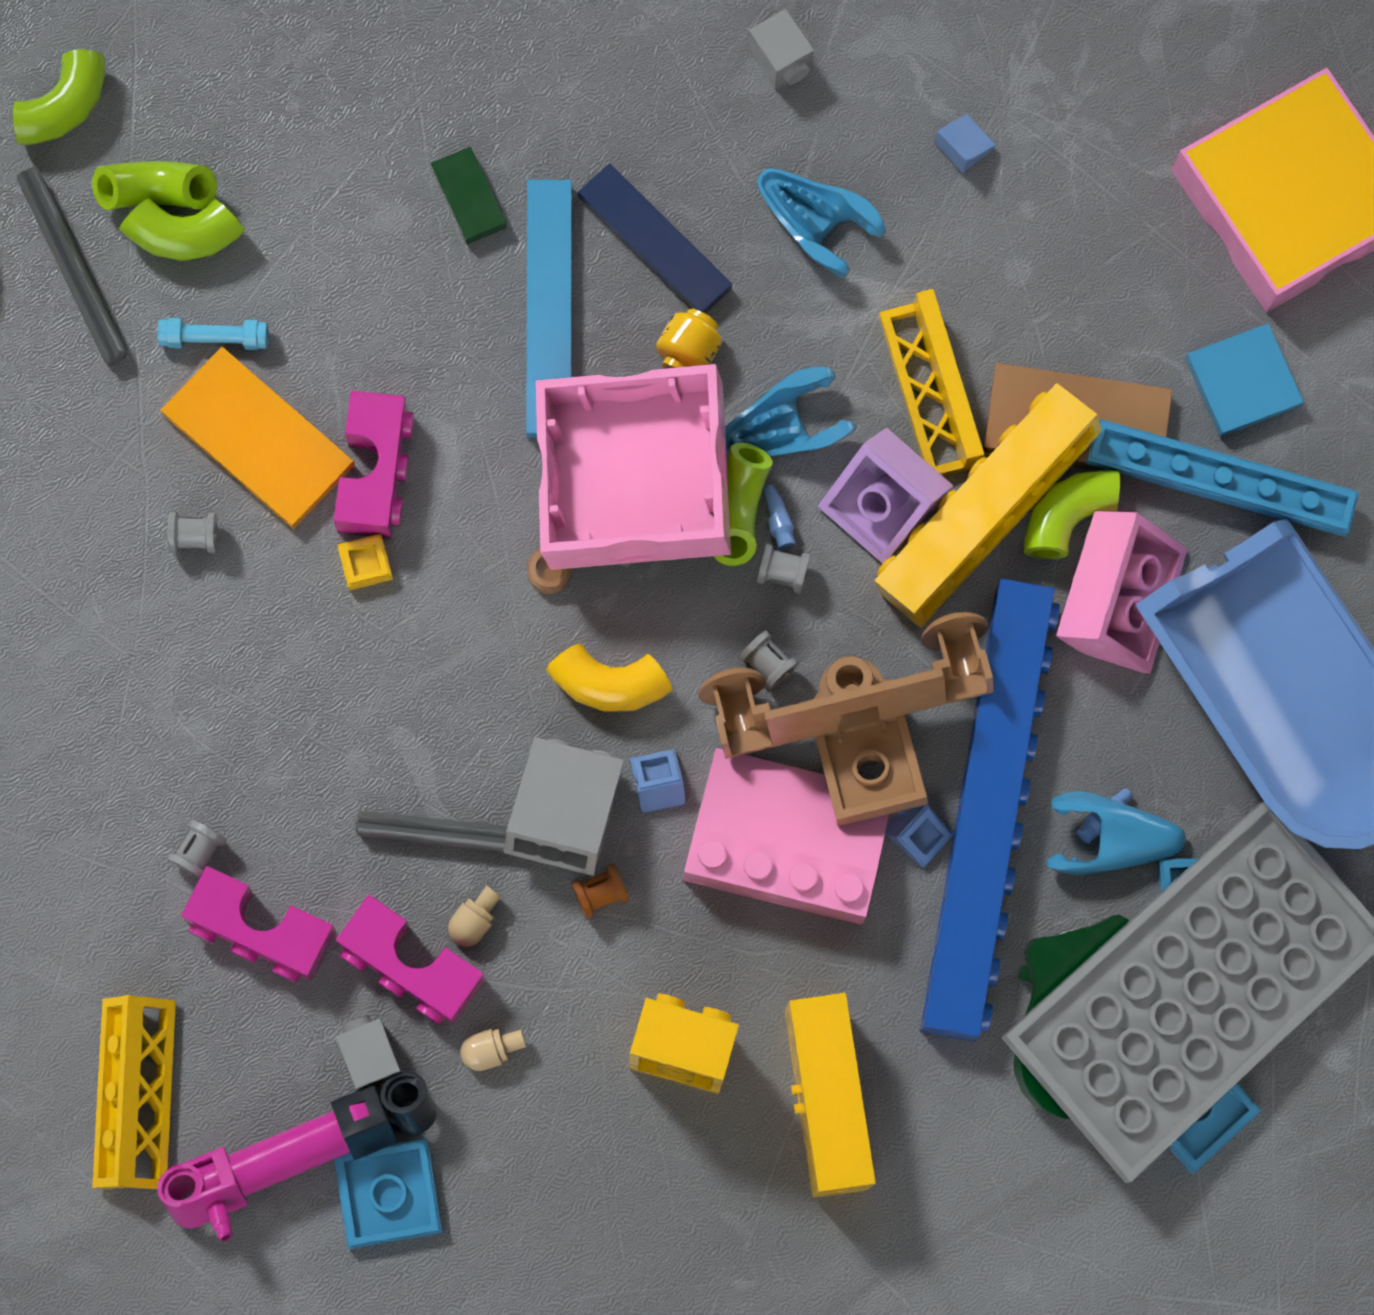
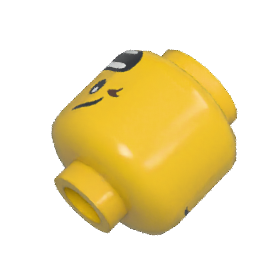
M695 309L675 313L670 318L656 343V350L664 360L662 367L668 369L710 365L722 344L721 336L717 331L719 327L717 322L705 313Z

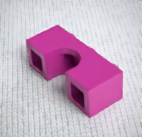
M360 391L350 392L345 430L348 447L364 448L372 451L378 457V463L375 469L365 477L356 479L339 477L334 513V524L337 533L373 536L381 533L383 538H391L393 524H401L403 498L396 497L398 481L406 482L409 456L402 454L404 438H412L414 412L407 411L405 396Z
M206 866L181 915L186 923L191 925L188 932L211 944L214 943L216 937L231 943L233 946L230 952L255 964L258 957L275 964L272 969L273 973L291 982L297 983L300 976L312 982L336 933L334 926L290 905L284 919L278 926L267 931L254 930L247 926L245 921V909L253 894L249 885Z
M368 894L336 939L339 947L344 950L340 957L360 972H363L368 966L380 974L382 977L378 984L401 999L406 992L419 1001L420 1004L416 1010L435 1024L439 1025L445 1019L454 1025L485 981L484 973L446 947L437 959L427 967L411 968L404 965L398 959L397 948L401 938L409 929L407 920Z

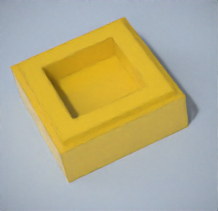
M381 533L337 544L349 591L393 580Z

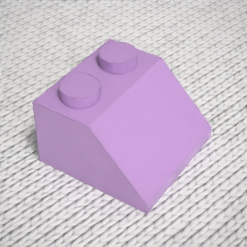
M886 427L862 445L817 507L883 564L886 559L895 555L903 547L912 531L919 524L926 522L941 500L954 486Z

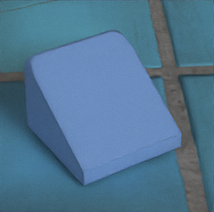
M968 114L942 127L937 131L934 141L938 148L963 174L996 148V144Z
M675 749L630 758L642 812L647 813L685 804L684 783Z
M928 805L899 811L887 824L885 835L922 868L933 859L954 835Z

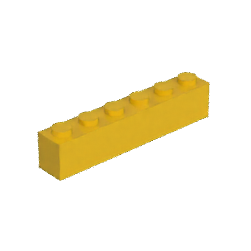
M1058 383L1048 393L1042 392L1033 400L1027 416L1018 425L1013 424L1005 430L999 439V446L990 456L979 459L971 468L966 482L957 491L952 490L944 496L938 506V512L927 524L925 522L919 524L910 534L905 548L897 556H890L880 566L877 572L878 577L874 581L881 596L920 628L925 625L1102 432L1098 414Z

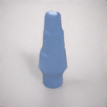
M767 485L763 488V493L770 516L768 518L770 535L776 539L779 550L791 549L796 545L793 536L794 525L775 486Z
M1125 788L1110 799L1127 804L1133 795L1130 790ZM1090 812L1086 816L1084 824L1076 830L1079 838L1087 844L1101 834V820L1094 812Z

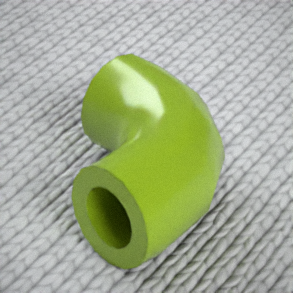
M77 49L64 53L62 55V69L59 81L50 92L40 98L14 102L13 126L18 145H33L61 138L85 122L101 97L105 78V57L101 53L88 49Z
M146 161L99 166L94 171L92 177L93 194L97 203L105 210L138 206L148 198L152 199L157 205L203 209L214 200L218 185L215 174L207 166L183 162Z
M148 198L133 209L119 227V230L129 240L152 255L179 261L212 256L237 240L246 231L241 222L216 199L195 215L179 217L165 212L152 199Z
M748 443L733 444L726 457L731 555L714 557L718 562L727 566L742 565L749 561L756 552L755 522L757 508L763 486L773 462L764 450Z
M1102 470L1076 473L1051 487L1031 511L1024 538V554L1037 559H1061L1069 555V541L1072 530L1079 521L1088 516H1093L1094 511L1117 512L1120 493L1119 471Z

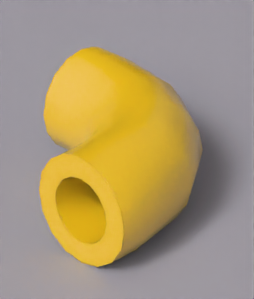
M579 643L563 651L546 667V672L551 679L576 702L603 712L635 711L662 699L673 691L667 675L649 654L625 667H610L595 660L585 647Z

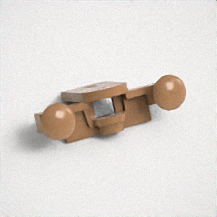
M956 612L942 616L933 621L924 630L921 638L924 647L932 650H941L943 659L931 662L932 670L894 680H886L882 678L878 669L870 662L855 656H845L834 661L825 670L820 680L819 692L814 699L770 710L769 702L755 706L753 696L764 688L766 681L761 673L749 668H731L717 672L703 682L698 695L702 702L717 705L719 715H716L715 719L726 759L815 737L837 825L842 826L928 804L905 714L994 693L993 676L985 649L980 650L977 640L987 632L989 625L984 617L972 612ZM869 761H876L884 767L882 775L873 780L864 779L859 775L858 771L864 763Z

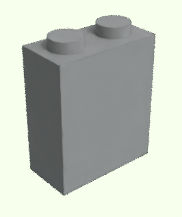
M534 737L506 830L504 853L594 876L620 785L624 760L616 758L605 751H588L569 746L566 742L558 739L544 740Z

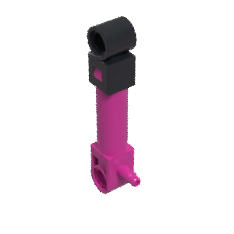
M414 1072L396 1073L384 1083L380 1095L376 1086L372 1084L331 1101L333 1111L231 1154H228L223 1146L187 1162L175 1165L165 1171L160 1177L157 1185L158 1196L175 1224L182 1228L191 1229L211 1222L218 1239L228 1241L233 1235L228 1213L247 1206L248 1203L245 1196L348 1153H351L355 1161L396 1144L398 1140L393 1127L397 1132L408 1136L419 1135L428 1130L434 1123L437 1113L436 1106L425 1081ZM415 1100L410 1106L402 1107L408 1101ZM193 1192V1194L190 1197L181 1200L183 1196Z

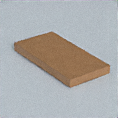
M996 363L994 366L983 446L984 452L992 453L999 446V439L1005 430L1013 424L1018 425L1029 413V407L1033 400L1042 392L1048 393L1056 383L1097 413L1099 419L1167 437L1172 389ZM1090 445L1072 464L1100 469L1085 464Z

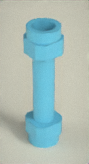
M182 318L159 319L158 323L159 346L183 348L184 342L243 344L245 350L268 348V322L244 320L243 326L184 324Z

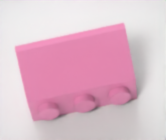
M1094 511L1080 560L1073 576L1067 602L1060 618L1056 637L1082 654L1141 673L1150 674L1160 642L1136 607V604L1170 580L1180 576L1188 549L1138 513Z

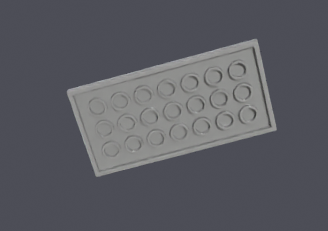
M1262 801L1001 1038L1125 1183H1129L1374 955V917L1305 838L1292 833L1267 807L1265 802Z

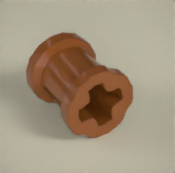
M614 863L606 866L605 872L580 882L578 879L571 881V886L586 919L593 917L594 911L614 902L620 901L623 904L629 901L627 891Z

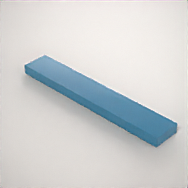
M527 180L526 436L527 438H537L536 381L571 377V180Z
M1099 419L1102 432L1090 444L1086 465L1104 470L1119 471L1120 474L1278 519H1288L1289 522L1338 536L1346 537L1350 532L1359 491Z

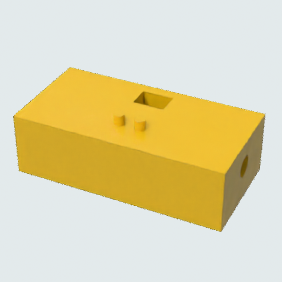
M846 993L790 1000L784 1013L795 1085H791L792 1095L797 1094L798 1104H793L794 1113H800L812 1197L817 1198L869 1190L876 1182Z

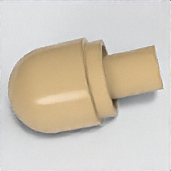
M486 885L475 902L469 898L465 903L462 902L448 924V933L452 941L462 947H471L480 942L492 926L491 922L495 917L490 914V911L501 898V895Z
M489 1029L469 1036L461 1046L460 1055L463 1063L469 1069L484 1071L503 1065V1062L509 1060L507 1053L526 1048L527 1046L521 1029L504 1035L501 1034L499 1029L494 1031Z

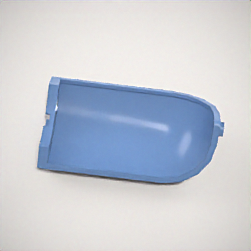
M1289 520L1275 521L1224 553L1223 556L1227 563L1220 567H1217L1215 564L1210 568L1203 565L1185 575L1174 578L1137 603L1136 607L1267 807L1292 833L1325 848L1363 849L1374 844V647Z

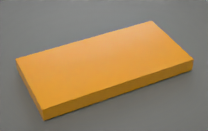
M223 347L160 410L166 419L293 530L339 483V477H344L355 466L354 461Z

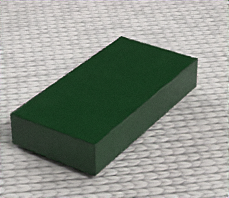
M471 146L431 163L433 174L466 245L507 228L506 220Z

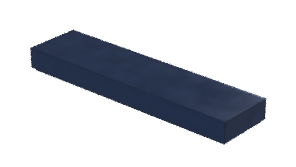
M610 163L578 191V198L691 309L706 313L732 289V283Z

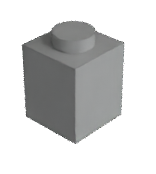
M786 9L749 29L747 49L774 89L786 82L788 85H793L808 75L812 66L814 50Z
M363 1016L343 1025L345 1032L337 1035L336 1039L357 1091L372 1084L375 1086L384 1084L388 1078L401 1072L380 1018L371 1021L369 1016Z

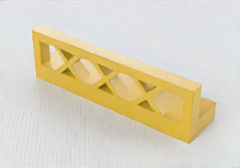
M929 289L916 293L914 303L881 311L878 317L921 458L939 474L947 476L970 470L984 456V451L934 289ZM915 316L920 332L913 344L896 336L892 321ZM921 340L923 341L925 351L918 348ZM900 348L907 351L904 359L902 358ZM912 355L930 364L932 373L925 385L912 379L907 374L906 366ZM934 380L938 392L930 388ZM912 388L920 392L916 400ZM925 396L942 404L945 414L938 426L920 417L918 407ZM946 422L948 423L950 433L943 430ZM925 430L933 434L929 442L927 440ZM937 437L955 446L959 460L935 466L930 449Z
M133 995L102 999L92 1188L157 1190L160 1177L168 1170L176 1000ZM144 1008L160 1010L159 1030L152 1037L143 1027ZM148 1054L157 1064L156 1078L149 1085L140 1074L141 1061ZM146 1101L155 1112L154 1124L147 1132L138 1122V1109ZM143 1149L152 1159L151 1179L135 1178L136 1157Z

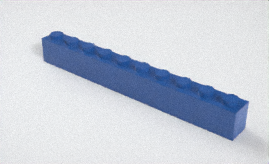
M1001 578L995 589L985 648L993 676L994 693L978 696L976 700L920 1032L975 1042L980 1037L981 1031H989L993 1004L985 1002L988 985L996 986L1001 959L994 958L993 954L996 940H1004L1007 928L1008 913L1001 912L1003 894L1011 895L1015 880L1016 868L1008 867L1011 849L1018 851L1022 838L1023 823L1016 822L1018 805L1026 806L1031 779L1023 778L1026 761L1033 762L1037 748L1038 735L1031 734L1033 717H1041L1045 700V691L1038 690L1040 673L1048 674L1053 647L1045 646L1048 629L1055 630L1059 616L1060 604L1052 602L1055 588Z

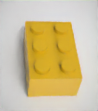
M661 993L657 994L656 1000L646 997L630 1050L629 1069L719 1094L739 1024L730 1022L732 1015L719 1009L704 1007L703 1012L698 1013L685 1009V1001L677 997Z

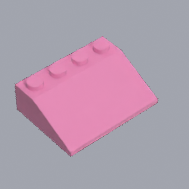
M716 748L684 870L683 881L862 925L871 899L889 814L838 826L824 774L748 755L726 759L723 749Z

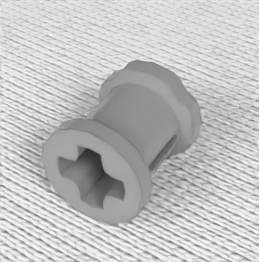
M170 512L167 527L169 552L177 553L179 548L207 549L208 553H216L218 544V518L216 512H209L207 517L179 516L178 512Z
M766 544L757 583L764 584L766 581L786 585L793 587L795 593L801 594L810 554L803 553L801 556L776 551L773 545Z
M764 631L741 652L738 658L743 663L748 662L756 671L761 673L766 681L765 687L772 691L794 671L799 662L795 658L789 659L771 641L772 636L767 631Z
M191 820L188 824L190 829L188 835L177 853H171L167 860L186 873L200 879L204 868L217 847L224 846L227 840L209 827Z

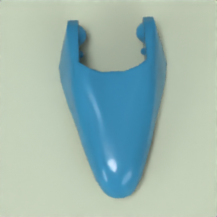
M766 169L758 176L757 185L760 193L778 220L815 262L837 277L845 278L849 274L850 269L847 261L837 257L827 248L821 246L824 237L834 226L851 220L865 229L870 235L880 238L886 232L884 222L877 209L867 199L843 188L821 184L779 169Z
M810 367L798 370L777 383L758 401L725 426L726 457L731 446L735 443H748L764 450L769 456H778L825 448L855 432L857 428L853 421L841 420L837 425L811 437L804 429L796 405L798 397L820 387L830 386L836 378L834 371L827 367Z
M1076 791L1058 795L1051 801V808L1055 809L1058 814L1065 815L1069 811H1076L1077 813L1081 811L1094 812L1101 820L1100 848L1096 859L1091 862L1078 860L1076 857L1069 859L1063 854H1055L1051 858H1047V867L1059 873L1071 876L1095 875L1159 861L1160 859L1172 857L1184 849L1186 836L1182 828L1159 816L1090 792Z

